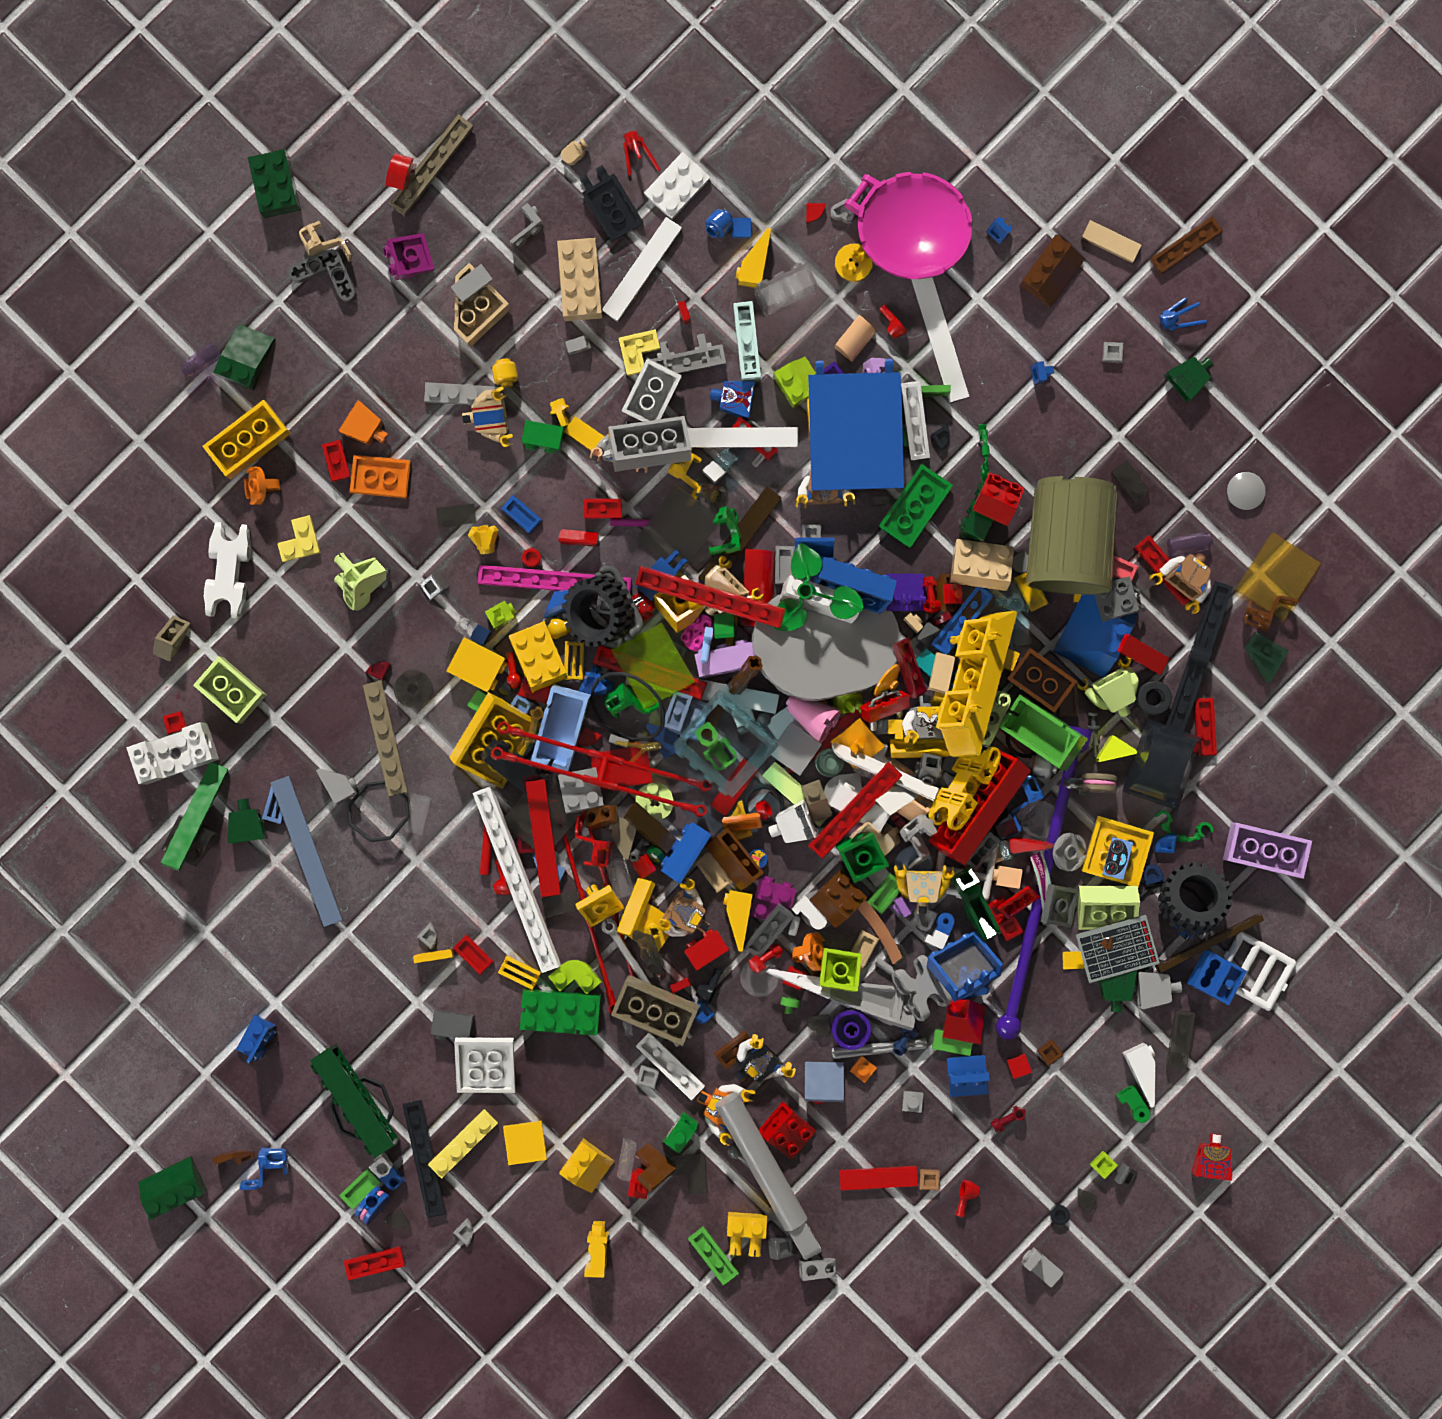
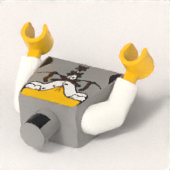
M919 696L920 707L911 708L902 722L906 735L904 742L908 743L912 739L913 744H915L917 739L944 738L942 731L936 728L938 715H932L930 712L932 710L931 696Z

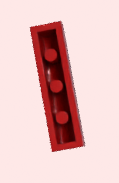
M745 549L744 587L750 592L749 596L752 595L753 589L759 588L760 590L754 596L759 597L763 594L764 597L761 602L768 603L774 598L775 552ZM742 617V627L754 628L756 621Z

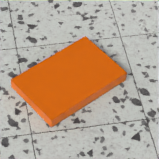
M353 455L350 493L407 499L411 461Z

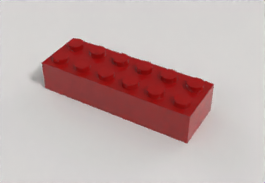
M994 751L991 754L990 760L994 758ZM1000 751L1001 759L989 784L981 783L973 799L978 804L965 825L959 830H952L947 826L946 820L939 825L937 833L928 841L940 853L963 865L971 858L1031 772L1018 758ZM957 817L955 818V820H954V822H953V825H954V826H955V825L957 824V822H958V818H957Z

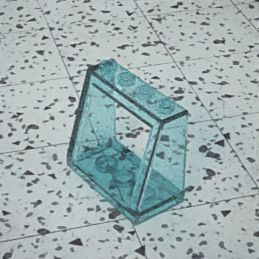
M718 690L675 741L674 752L682 759L686 757L690 761L689 765L694 770L698 771L700 769L704 773L703 777L711 784L715 782L719 786L718 790L723 795L733 797L779 745L776 738L721 690ZM717 704L721 705L763 742L731 782L685 744Z

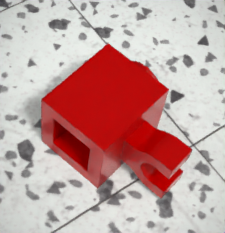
M636 1168V1170H632L628 1196L647 1199L648 1189L637 1180L638 1175L646 1169Z

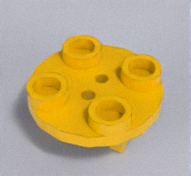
M848 244L838 251L835 257V269L843 279L856 283L869 275L872 269V260L866 254L862 245Z

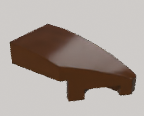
M235 1150L218 1154L212 1159L214 1164L217 1165L234 1158L236 1165L254 1158L255 1154L254 1151Z

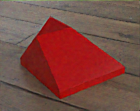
M952 1000L946 1006L942 1038L980 1045L986 1006L971 1000H958L956 1002Z

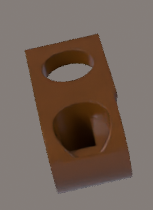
M615 805L599 806L585 811L586 828L602 830L607 825L618 823V811ZM591 815H595L593 822H591Z

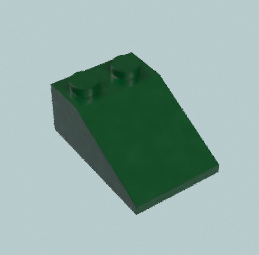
M239 324L222 351L213 373L222 379L254 391L275 338Z

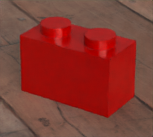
M709 929L702 934L703 938L699 941L694 939L686 944L687 948L684 952L696 971L729 950L717 929L715 931Z

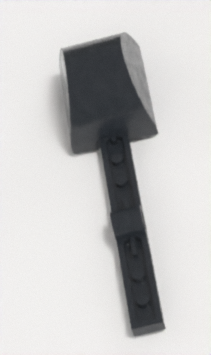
M1214 581L1166 724L1146 719L1136 748L1137 754H1134L1122 792L1178 811L1203 738L1184 730L1205 669L1211 658L1212 648L1233 586Z

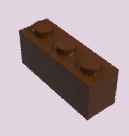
M726 828L705 845L740 891L764 873L729 828Z

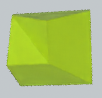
M824 948L819 986L858 992L862 954Z

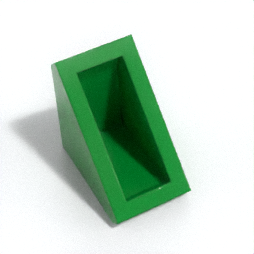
M730 613L714 614L715 639L735 637L737 629L734 615Z

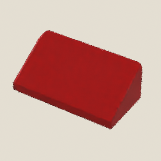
M562 529L558 541L560 544L597 547L599 534L597 532Z

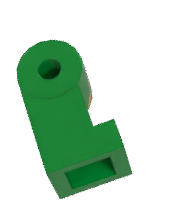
M1129 1085L1115 1094L1120 1103H1127L1130 1108L1131 1117L1139 1123H1145L1149 1120L1150 1111L1134 1086Z

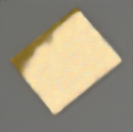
M1272 532L1235 590L1248 599L1253 600L1259 607L1269 611L1277 596L1298 599L1321 563L1298 549L1297 546L1290 544ZM1278 602L1273 615L1284 621L1293 606Z

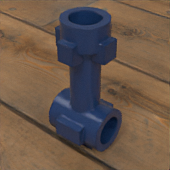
M915 1024L912 1030L900 1028L904 1034L900 1041H895L893 1044L894 1048L892 1050L896 1055L902 1056L908 1050L906 1044L909 1039H914L919 1034Z

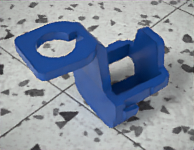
M1034 775L1027 776L1022 783L1029 801L1016 807L1011 812L1019 832L1023 829L1015 812L1045 797ZM1029 779H1034L1038 791L1032 789Z
M261 1148L258 1155L259 1180H243L239 1188L240 1190H253L262 1187L265 1180V1169L283 1168V1173L288 1174V1154L286 1149Z

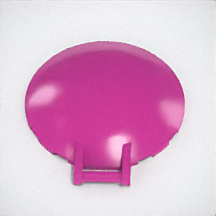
M911 172L896 174L895 177L887 180L884 179L881 182L865 174L854 194L844 203L846 209L859 216L858 233L866 254L878 267L897 277L927 279L940 275L959 262L971 240L972 216L969 207H967L963 200L962 194L952 184L932 174H911ZM870 187L871 190L860 205L856 202L866 188Z

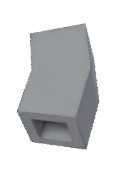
M587 336L565 341L569 355L591 349Z

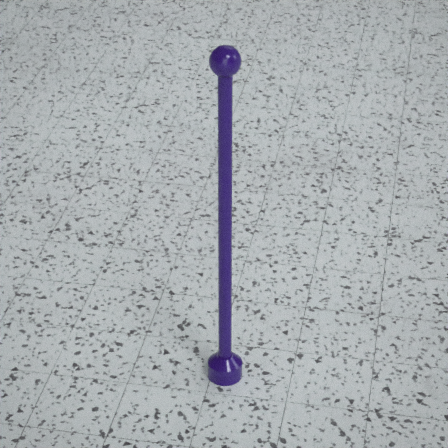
M1070 726L1088 738L1069 769L1063 771L1047 842L1055 844L1061 834L1079 754L1092 746L1095 732ZM1053 848L1046 849L1043 855L1049 877L1051 876L1054 863ZM1038 883L1036 884L1035 893L1038 894L1039 899L1031 905L1006 1014L1001 1016L996 1023L998 1035L1007 1040L1016 1038L1021 1031V1023L1017 1015L1042 914Z

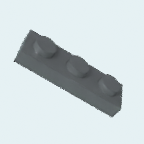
M778 903L746 942L744 949L760 958L792 920L794 914Z

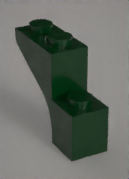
M969 867L953 876L954 888L964 901L965 914L982 940L985 942L1001 934L1000 927L981 891L980 881L972 869Z

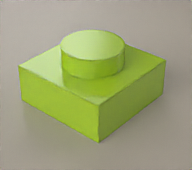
M1104 1151L1090 1163L1104 1179L1118 1166Z

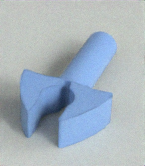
M705 627L700 659L702 663H707L713 634V628Z

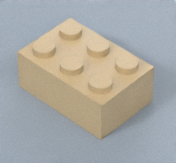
M957 539L953 549L950 583L1007 591L1011 582L1014 547Z

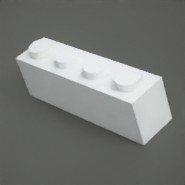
M789 575L783 584L780 600L794 599L800 604V596L797 593V589L800 584L804 583V579H796L794 576ZM809 581V584L816 588V592L834 597L835 589ZM815 596L810 600L804 599L802 608L839 619L830 610L832 600ZM859 613L849 619L839 620L852 624L859 616Z

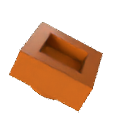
M860 1056L851 1067L850 1072L865 1083L877 1067L865 1057Z

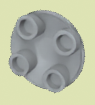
M1242 472L1235 475L1227 487L1228 501L1242 510L1256 508L1265 497V485L1262 479L1251 472Z

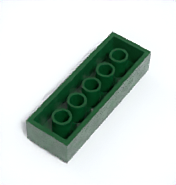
M337 1043L310 1060L312 1063L310 1065L311 1069L316 1075L319 1074L323 1087L331 1092L334 1104L337 1107H341L344 1112V1119L347 1123L353 1125L355 1128L353 1130L354 1134L359 1140H363L365 1143L364 1148L369 1156L378 1157L400 1140Z

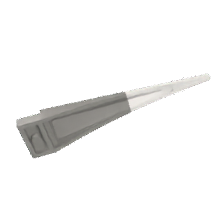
M774 969L766 971L771 975L890 1026L895 1025L908 1030L914 1028L915 1016L907 1003L910 994H901L896 986L859 983L858 992L820 987V977Z

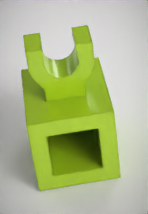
M505 600L485 611L495 630L516 619L514 616L516 610L511 603L507 604Z

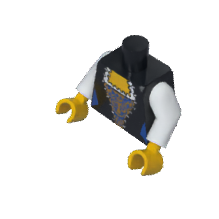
M753 1034L750 1039L739 1045L736 1061L741 1069L735 1077L742 1084L750 1076L756 1082L783 1075L792 1078L795 1075L796 1069H791L792 1064L790 1062H787L785 1067L782 1066L783 1063L779 1056L763 1043L764 1039H759L757 1034Z

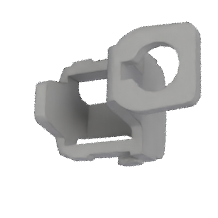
M923 814L916 816L900 830L904 841H911L919 855V858L908 866L909 869L920 865L930 855L921 835L926 833L928 836H933L937 833L933 825L935 822Z

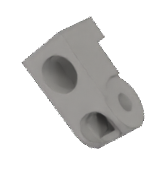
M834 1258L806 1261L799 1259L800 1278L802 1281L835 1277L836 1260Z

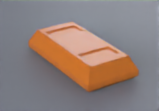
M759 813L731 816L722 819L723 829L729 828L731 832L762 827Z

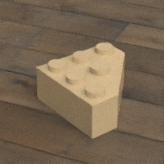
M468 263L455 276V283L475 268ZM490 284L464 303L455 294L454 330L464 343L471 348L511 310L510 305Z

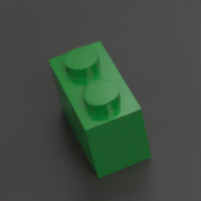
M526 420L521 443L523 446H526L525 449L537 451V448L544 449V452L548 454L561 452L564 427Z

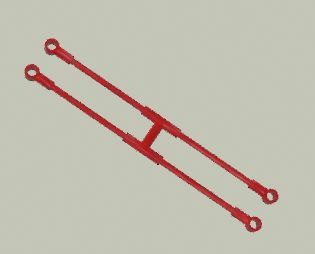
M501 722L497 726V731L501 735L508 733L519 737L524 736L587 754L589 757L600 759L601 762L596 778L517 757V755L504 752L500 747H495L491 751V758L494 760L503 759L580 779L582 782L614 791L619 790L680 807L682 810L694 813L697 817H702L707 812V808L702 804L695 806L685 802L679 803L619 786L617 783L604 779L608 762L618 765L623 764L686 782L691 786L700 788L703 792H707L712 788V782L708 779L702 781L690 777H682L626 761L621 757L593 749L587 750L524 732L522 729L509 726L507 722ZM500 726H505L506 731L501 730ZM494 751H498L500 756H495ZM703 783H707L708 788H705ZM698 808L703 810V814L698 812Z
M552 800L550 808L554 812L557 825L559 824L580 902L586 898V895L579 880L564 828V819L561 812L562 805L559 800ZM553 802L559 803L557 809L552 807ZM588 828L590 838L596 839L593 829ZM599 867L603 880L602 885L605 888L610 885V882L607 880L604 867ZM619 913L612 915V917L617 923V928L620 923L618 918ZM588 924L607 990L605 992L609 1002L608 1010L612 1014L611 1006L616 1004L615 995L610 987L594 928ZM619 933L622 940L626 944L624 935ZM626 960L630 976L636 978L633 969Z

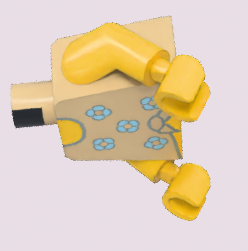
M904 864L902 870H897V867L894 866L897 888L903 898L908 899L909 902H917V914H928V903H937V900L944 896L949 888L951 878L954 876V867H952L951 871H946V865L943 866V875L942 871L906 870Z

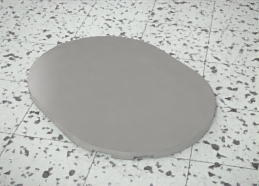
M781 594L773 598L768 604L778 606L781 602ZM802 608L807 612L808 617L805 624L799 629L780 631L774 629L773 626L756 621L752 633L753 654L762 659L763 667L760 671L764 677L782 693L806 701L826 700L860 692L875 686L886 671L895 665L897 658L892 645L900 641V632L892 611H886V608L881 614L863 609L852 624Z

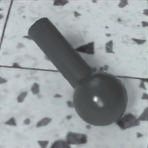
M766 712L760 713L755 721L738 728V733L741 736L759 726L768 727L767 725L771 722V715Z
M730 1145L728 1148L729 1157L739 1159L749 1168L737 1145Z

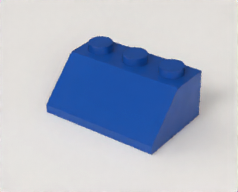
M694 822L690 825L688 823L685 825L681 832L684 834L680 841L676 839L671 847L673 853L670 857L666 856L661 863L663 867L661 871L679 884L712 835Z

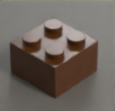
M839 870L809 901L837 928L852 915L867 897L842 870Z

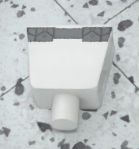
M801 800L777 814V824L769 827L771 837L782 835L785 843L816 838L818 833L805 800Z

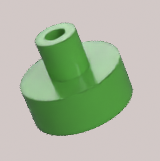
M782 996L780 1004L786 1006L784 1013L792 1014L793 1007L799 1008L801 1000Z

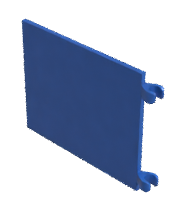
M893 359L885 360V373L824 374V362L822 360L816 361V375H808L811 491L904 488L901 372H893Z

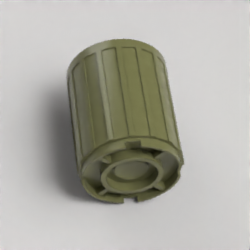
M1056 476L1038 480L1037 488H1034L1026 575L1027 587L1046 592L1081 595L1105 594L1112 591L1118 500L1116 486L1113 483L1101 479L1074 476V479H1063V476Z

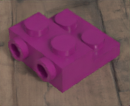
M424 233L388 239L385 243L383 253L385 258H389L390 265H388L390 275L394 276L395 281L412 278L416 274L432 272L434 270Z
M764 876V879L759 878L749 916L765 920L778 903L790 911L797 889L793 888L794 884L784 881L782 885L777 884L775 879Z

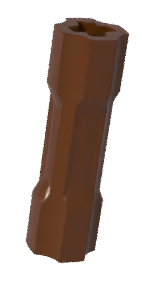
M757 655L749 656L743 663L740 672L730 680L727 686L732 695H741L748 686L750 679L755 677L763 667L760 657Z

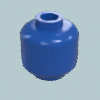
M715 210L705 221L706 232L713 238H723L733 227L732 215L726 210Z

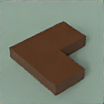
M649 1142L635 1154V1157L647 1167L646 1170L638 1175L637 1180L650 1192L677 1169Z

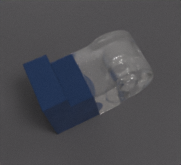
M461 615L453 628L483 647L492 634L490 630Z

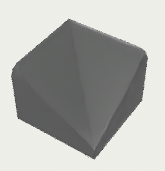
M928 622L924 625L916 639L928 647L940 629Z

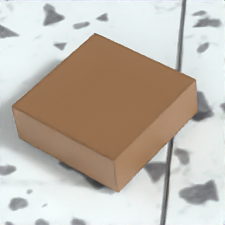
M920 1169L919 1189L939 1191L940 1171Z

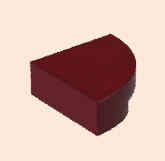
M950 612L941 614L932 619L930 623L938 626L952 618Z
M375 663L365 673L384 681L391 663Z

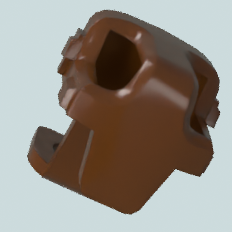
M1277 596L1269 612H1264L1251 608L1253 600L1249 599L1245 608L1243 623L1259 630L1267 631L1278 602L1296 607L1299 604V600L1286 596ZM1247 619H1250V620H1253V621H1257L1258 624H1257V623L1250 622V621H1247Z

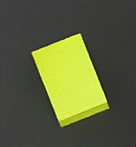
M1112 735L1109 736L1096 757V762L1137 754V751Z

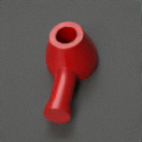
M886 304L879 309V312L890 322L886 330L894 339L908 332L888 309Z
M496 860L495 864L497 865L500 879L493 884V889L497 895L511 894L500 863Z
M963 1180L960 1185V1201L955 1213L959 1217H965L968 1200L978 1198L979 1186L969 1180Z

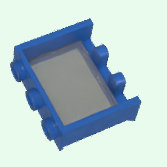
M974 931L970 934H964L954 943H948L940 951L932 952L928 956L926 967L931 970L948 991L953 1002H956L1000 977L1003 964L977 932Z

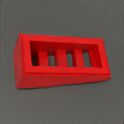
M1023 837L1009 838L1010 852L1012 854L1046 850L1054 847V844L1050 842Z

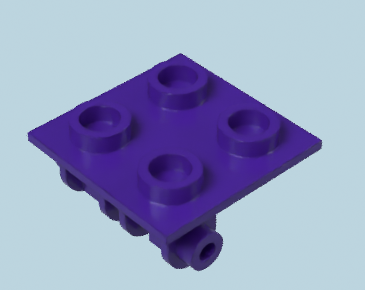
M886 574L891 579L897 580L892 602L886 607V611H925L923 603H926V596L922 585L924 574Z

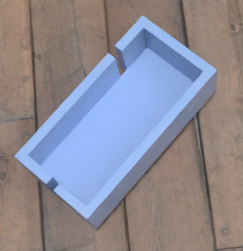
M554 684L549 693L548 705L544 711L538 736L577 746L591 695ZM536 740L531 761L548 765L551 759H555L552 767L569 771L575 751Z

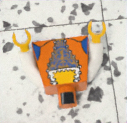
M735 1084L722 1085L719 1088H715L712 1095L701 1091L697 1099L698 1102L706 1105L704 1115L710 1130L720 1139L722 1144L727 1146L730 1145L727 1144L726 1139L728 1137L733 1138L731 1134H728L729 1131L715 1108V1104L723 1097L735 1092L739 1094L743 1103L753 1102V1100L748 1098L749 1093L755 1094V1091L746 1090Z

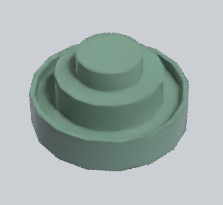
M831 748L820 751L815 759L816 769L823 776L827 777L839 774L844 765L843 759L839 758Z

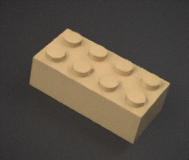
M586 238L557 241L564 320L577 321L603 318L596 239Z

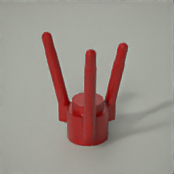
M638 131L626 133L623 146L628 176H631L629 148L631 151L635 150L638 159H641L639 151L641 146L657 171H660L658 163L644 143L643 137H639Z

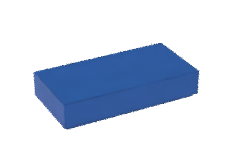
M514 495L501 508L504 513L529 534L542 521L540 517Z

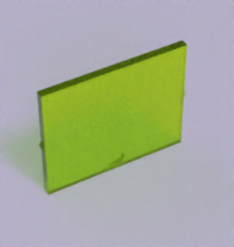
M662 623L611 650L623 672L638 676L651 685L661 700L671 697L672 694L695 682ZM626 677L644 710L658 703L656 697L646 686L635 679Z

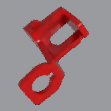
M577 815L575 825L576 838L594 844L592 860L584 861L583 864L607 867L610 862L613 842L583 836L584 816ZM606 851V860L605 863H603L604 853Z

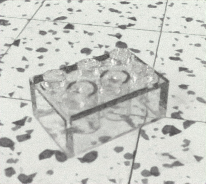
M798 263L791 268L792 270L786 273L784 271L779 272L774 276V279L770 281L766 279L757 284V287H755V299L764 317L816 292L817 282L807 263L803 265Z

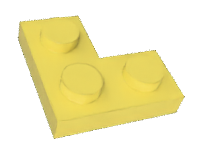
M656 329L619 338L627 376L641 372L644 366L642 353L660 350Z
M308 515L291 520L296 538L278 543L282 562L321 553L311 516Z

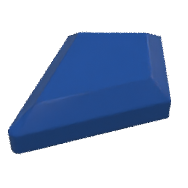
M559 590L553 593L544 613V618L548 619L566 610L562 609V603L567 602L563 598L565 594L570 593L568 590Z

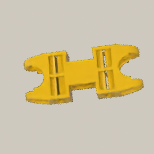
M989 747L983 753L981 750L980 756L958 757L952 768L956 776L948 789L941 787L930 808L928 815L929 819L935 822L934 825H941L946 820L947 826L952 830H959L965 825L978 804L973 797L981 783L988 785L997 770L1001 759L998 748ZM994 751V758L990 760L991 754ZM939 811L938 819L935 821V814ZM957 817V818H958V822H957V824L954 826V825H953V822H954L955 818Z

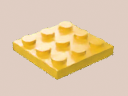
M1097 816L1082 872L1129 886L1139 887L1154 832ZM1112 837L1133 842L1123 880L1102 874Z

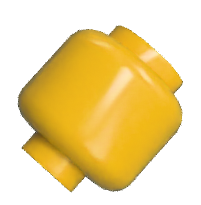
M510 359L495 361L496 364L492 366L494 383L501 385L503 388L512 387L513 383L518 380L516 364Z

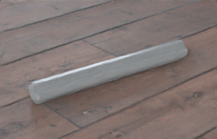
M926 1038L909 1039L906 1048L908 1050L926 1049L927 1040ZM895 1041L865 1044L856 1050H848L843 1047L832 1048V1057L837 1059L893 1052L892 1049L894 1048L893 1044Z

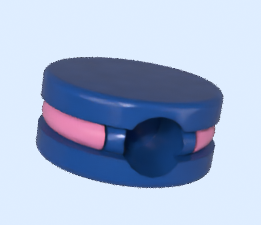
M378 1186L373 1188L356 1209L355 1216L363 1220V1223L366 1225L370 1224L383 1210L390 1196L384 1193Z

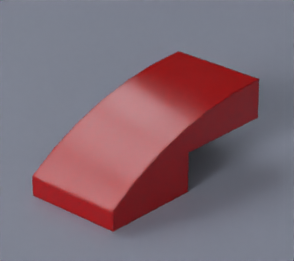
M1001 896L989 903L988 906L1000 927L1003 937L1008 941L1021 934L1023 930L1015 916L1007 919L997 909L999 905L1005 902V899Z

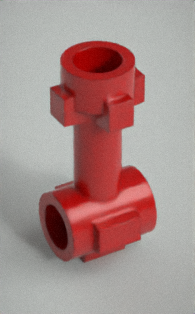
M934 576L924 577L922 585L926 587L928 600H926V603H923V609L929 613H937L941 610L942 605L939 600H935L934 586L937 585Z
M777 943L770 945L769 951L760 958L755 955L748 961L749 967L753 972L755 971L756 974L760 973L766 968L764 965L773 957L778 959L781 956L783 950Z

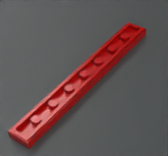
M640 566L635 584L776 628L782 627L786 609L644 566Z

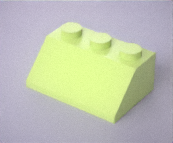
M1079 886L1078 930H1093L1138 917L1140 907L1138 886Z

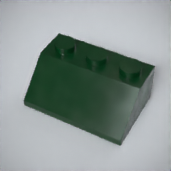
M192 1156L138 1182L141 1204L149 1220L187 1203L208 1191Z

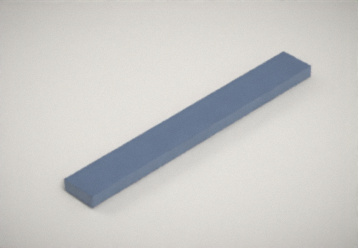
M290 776L270 782L323 926L325 927L343 920Z

